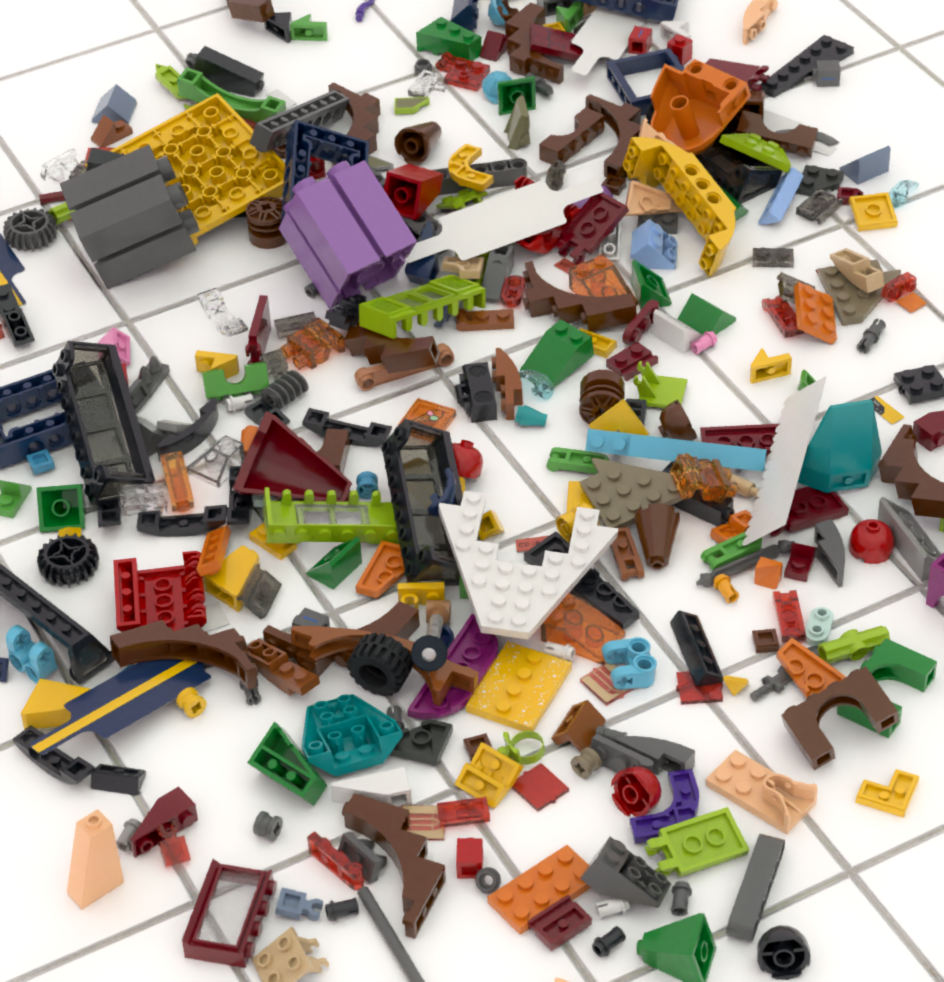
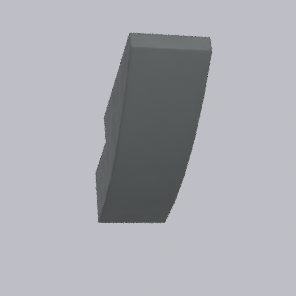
M832 519L815 524L814 541L817 544V559L839 588L843 586L845 549L838 528Z
M618 736L616 738L617 744L653 760L652 772L656 775H659L663 769L673 772L693 769L695 767V750L684 745L652 737Z

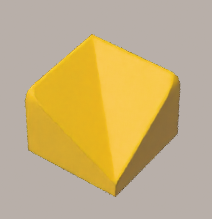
M489 510L483 514L479 530L481 541L505 531L496 512Z

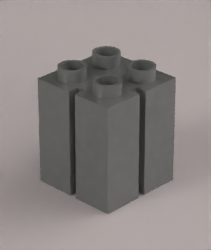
M150 145L59 183L69 211L75 209L70 215L79 240L91 261H97V263H94V267L107 289L197 251L191 235L200 231L191 209L183 212L180 209L189 204L180 181L169 185L168 181L176 178L167 155L156 159Z

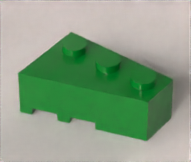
M443 17L436 19L416 32L417 51L423 52V49L433 51V55L438 56L439 53L446 54L450 59L467 63L480 57L482 49L481 36Z
M274 721L247 763L266 777L315 806L328 785L313 765L308 763L304 753L288 732Z

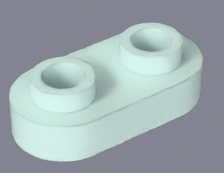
M817 607L810 612L804 634V640L808 645L818 646V644L828 642L834 618L833 612L830 609Z

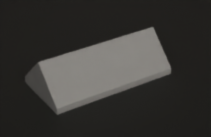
M882 496L879 500L877 520L886 523L894 534L896 549L920 581L929 580L930 564L941 556L942 553L907 509Z

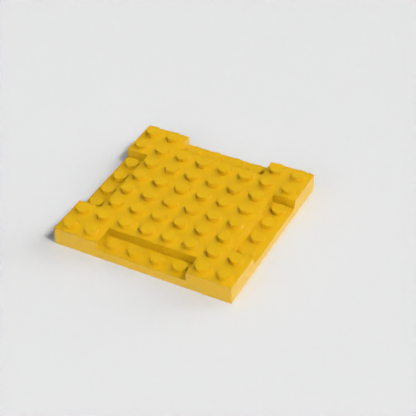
M218 93L111 150V152L126 155L150 145L156 159L167 155L176 175V178L168 181V183L172 185L180 181L189 201L187 206L180 208L181 212L191 209L200 229L199 232L191 235L194 245L199 243L197 237L246 211V207L253 200L261 197L281 198L283 196L284 161L273 150L263 153L249 144L254 130Z

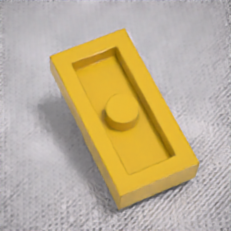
M264 523L249 533V539L279 560H283L297 549V543H266Z
M444 582L398 583V602L414 605L416 609H418L419 605H426L427 600H445Z

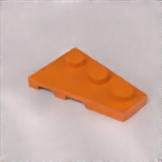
M381 541L355 586L356 593L378 598L405 575L399 544Z
M793 638L777 651L776 658L806 699L811 694H818L827 689L828 685L832 682H839L846 678L845 675Z

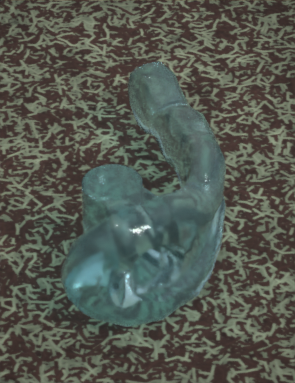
M914 180L899 181L889 192L893 208L905 204L909 188L918 187L919 183Z
M535 370L518 371L520 378H527L528 381L534 384L535 387L531 389L533 395H539L545 400L553 395L554 386L548 376Z

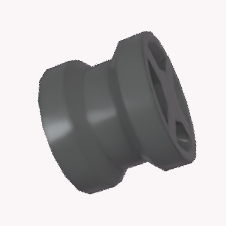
M261 811L255 819L253 833L257 836L264 835L268 840L275 841L281 832L283 819L279 816L272 817L268 812Z

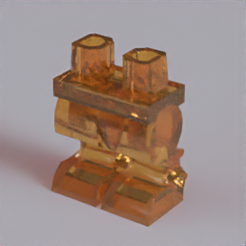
M319 317L312 318L308 325H304L303 330H297L293 334L287 335V343L280 347L281 356L286 360L292 357L294 366L299 370L305 366L314 369L317 367L316 364H322L327 361L331 348L339 353L345 352L344 336Z
M688 453L678 454L670 469L671 476L682 500L693 497L694 492L699 489L703 500H715L717 503H722L725 497L734 498L739 488L736 482H729L732 472L730 468L722 467L719 459H713L711 462L709 459L698 460L696 456L692 457Z

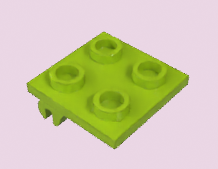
M469 188L463 189L455 197L447 196L441 199L442 202L437 204L436 208L456 209L458 211L466 208L464 203L472 200L474 205L483 202L481 197L488 195L487 191L482 192L475 189L469 190Z
M640 361L637 369L641 372L642 381L638 380V375L633 379V383L638 389L639 399L646 400L648 407L664 408L677 399L682 405L688 379L656 375L649 362H646V367H643L642 361Z

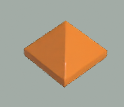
M914 292L897 300V304L910 313L926 305V302Z

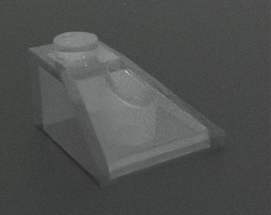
M225 435L209 444L184 468V472L219 488L229 479L230 467L242 465L245 458L243 443Z

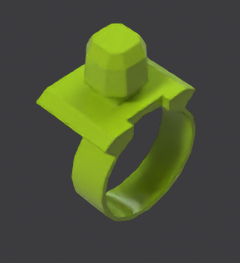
M534 731L519 732L512 740H510L508 732H503L505 747L501 746L496 749L504 755L512 757L513 760L521 765L536 763L545 753L543 738ZM527 738H534L542 743L539 752L529 757H521L519 749L514 748L516 743Z

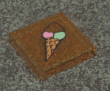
M417 398L398 426L404 419H408L445 431L456 417V409ZM410 426V434L430 440L436 435L435 433Z

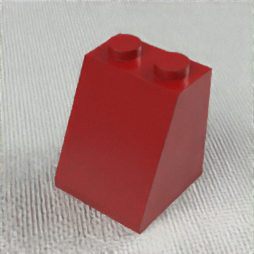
M406 164L387 171L384 191L401 216L417 220L440 194L443 173Z

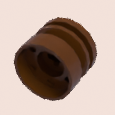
M261 197L253 200L246 207L249 241L252 245L262 249H275L287 243L279 230L282 210L281 199Z
M595 370L583 377L580 382L579 414L584 422L589 425L623 398L625 399V383L622 377L610 370Z

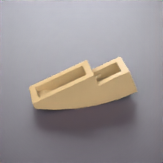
M848 248L829 255L839 271L851 283L866 293L885 286L883 271L872 267L870 258Z

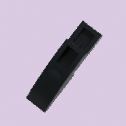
M10 284L1 285L0 321L11 343L16 347L35 341Z
M355 294V296L349 295V297L341 299L339 307L326 311L325 319L329 320L328 324L348 331L349 327L356 326L359 321V304L367 302V297Z

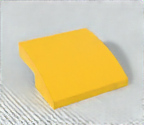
M481 742L470 764L465 763L454 785L492 808H496L509 792L524 766L486 743Z

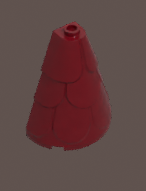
M266 411L231 491L241 495L264 497V488L269 487L270 497L281 500L282 491L288 489L291 491V500L304 501L305 491L312 490L314 492V501H326L327 492L334 490L337 497L336 502H348L352 482L327 458L321 457L302 437L297 436L276 415Z

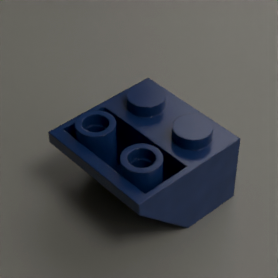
M454 0L451 22L474 33V29H477L479 8H477V3L479 0Z

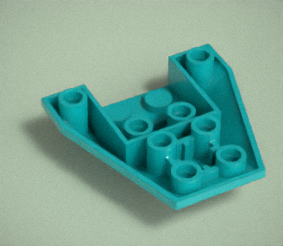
M871 399L829 406L807 446L797 483L825 493L868 487L879 469L878 464L882 455L874 405Z
M344 694L332 700L318 701L314 705L307 706L301 748L308 763L337 777L384 763L402 738L403 733L396 720L354 694Z

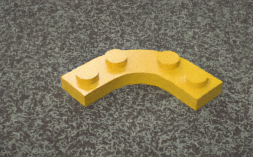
M464 144L449 158V175L459 186L483 192L494 183L493 175L476 171L470 167L482 155V148Z

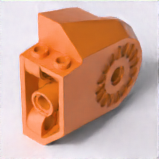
M693 59L683 71L664 64L650 96L655 109L650 126L658 133L662 132L668 140L686 152L693 153L694 155L701 154L714 144L723 129L751 97L748 84L697 59Z

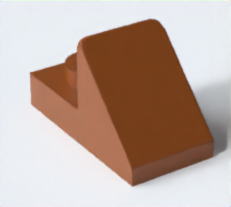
M104 115L93 132L91 141L103 149L133 134V130L123 120L113 122Z

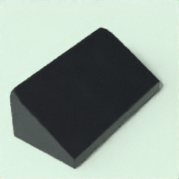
M99 764L95 771L91 773V789L137 795L145 779L146 771Z

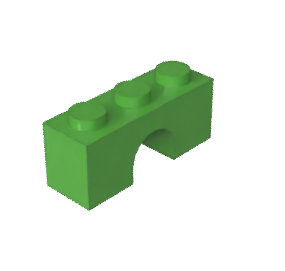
M266 362L244 364V377L237 383H230L225 379L223 368L202 371L206 399L214 397L219 401L223 400V396L232 395L237 397L245 395L244 392L253 391V394H260L262 389L269 385Z

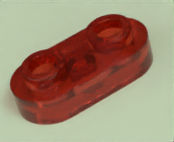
M910 272L896 277L884 286L881 292L882 298L888 302H893L905 294L914 291L917 286V278Z
M512 275L506 278L501 292V303L504 306L514 308L521 304L525 292V279L523 277Z

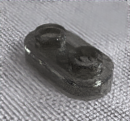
M561 160L554 162L547 171L545 182L553 191L560 190L564 184L563 179L566 173V165Z

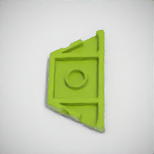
M754 133L723 134L721 136L720 143L784 172H789L791 163L784 149L780 148L777 143L764 141L759 135Z

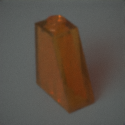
M178 451L160 455L161 474L172 512H186L194 507V498L183 453Z

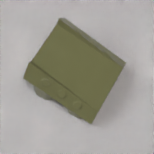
M522 95L516 100L504 130L509 140L508 148L518 150L530 144L529 113L524 96Z

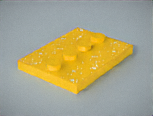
M507 641L466 704V712L520 731H534L572 670V662Z

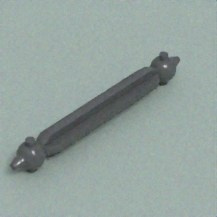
M779 540L778 545L773 544L716 568L711 573H701L696 585L712 586L714 578L719 574L731 577L756 566L760 557L773 559L780 553H790L791 543H795V541Z

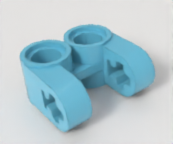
M15 625L9 629L6 634L8 657L18 671H25L27 676L37 684L40 678L45 679L58 669L51 647L44 642L35 644L31 641L29 631L20 625Z
M634 637L613 640L602 646L601 651L606 663L626 664V666H619L613 669L610 673L612 684L616 689L647 688L653 685L657 661L651 656V645L645 638Z

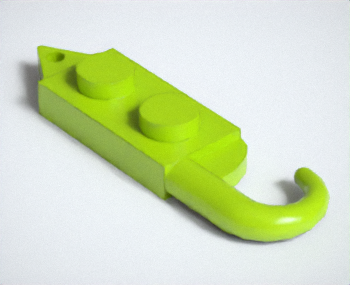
M155 64L156 80L177 99H187L179 96L177 78L180 74L170 65ZM186 104L183 105V107L186 109H189L190 107L194 106Z

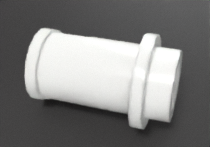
M251 393L237 397L231 395L229 398H226L227 411H232L233 413L237 409L247 408L252 405L253 402L249 401L253 400Z
M551 641L546 642L545 646L549 649L544 648V653L567 661L574 660L576 649L571 644L561 645Z
M617 898L595 902L599 918L618 912L624 914L626 910L630 909L628 901Z

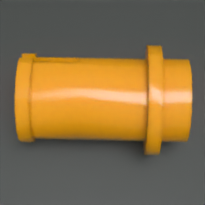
M719 574L713 580L714 588L720 591L728 604L735 602L740 595L730 583V577L725 574Z

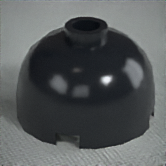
M788 925L772 927L762 935L758 942V965L764 973L766 971L772 974L774 979L790 980L797 978L802 974V970L810 965L811 953L806 937L796 928Z

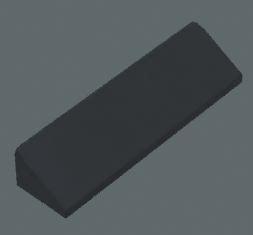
M678 610L670 621V625L695 686L723 682V675L698 615Z

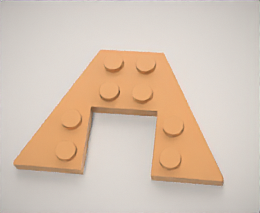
M644 118L641 123L639 137L659 139L677 146L668 140L662 132L658 133L647 123L648 120ZM634 180L630 182L625 203L629 211L625 216L683 212L669 193Z

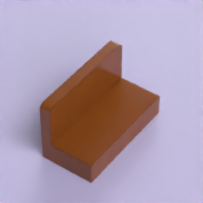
M585 700L572 705L551 739L556 745L570 741L581 752L585 747H590L597 727L603 726L606 719L589 700Z

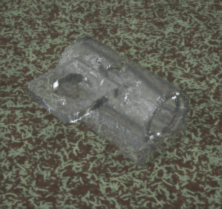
M167 484L121 485L118 503L122 516L138 515L139 512L161 510L162 514H167L169 499Z

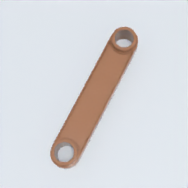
M441 343L437 345L440 355L436 366L390 374L383 364L369 368L362 367L354 374L355 382L362 390L369 391L374 386L436 367H447L453 363L454 353L448 345Z

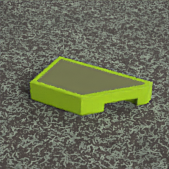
M430 97L395 98V114H414L423 105L427 106L430 104Z

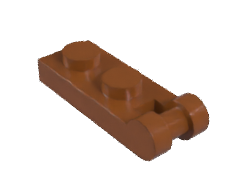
M458 309V314L455 316L457 320L456 328L459 331L514 329L513 309L486 311Z
M629 527L618 528L617 538L610 545V549L619 571L620 580L627 581L631 577H636L637 579L644 578V568Z

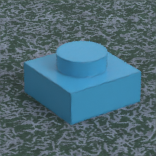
M47 449L26 455L27 462L34 475L55 469L54 461Z

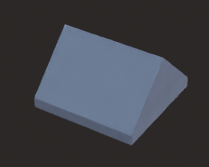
M115 84L100 98L92 117V123H99L105 115L113 122L123 120L129 125L137 105V100L119 85Z
M888 145L841 166L839 169L844 171L848 178L859 185L889 171L891 148Z

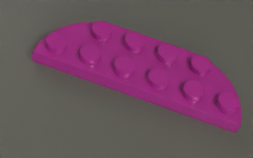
M471 614L447 649V659L453 663L478 671L479 686L498 656V639L494 634L481 633L475 615ZM425 682L407 709V715L420 720L443 718L462 710L473 693L451 686L441 705L437 706L433 704L431 692Z

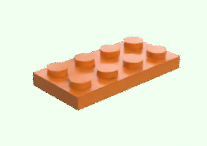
M565 845L487 896V903L521 935L529 930L527 927L528 920L566 895H569L570 899L574 900L591 888L580 879L589 864L571 847Z

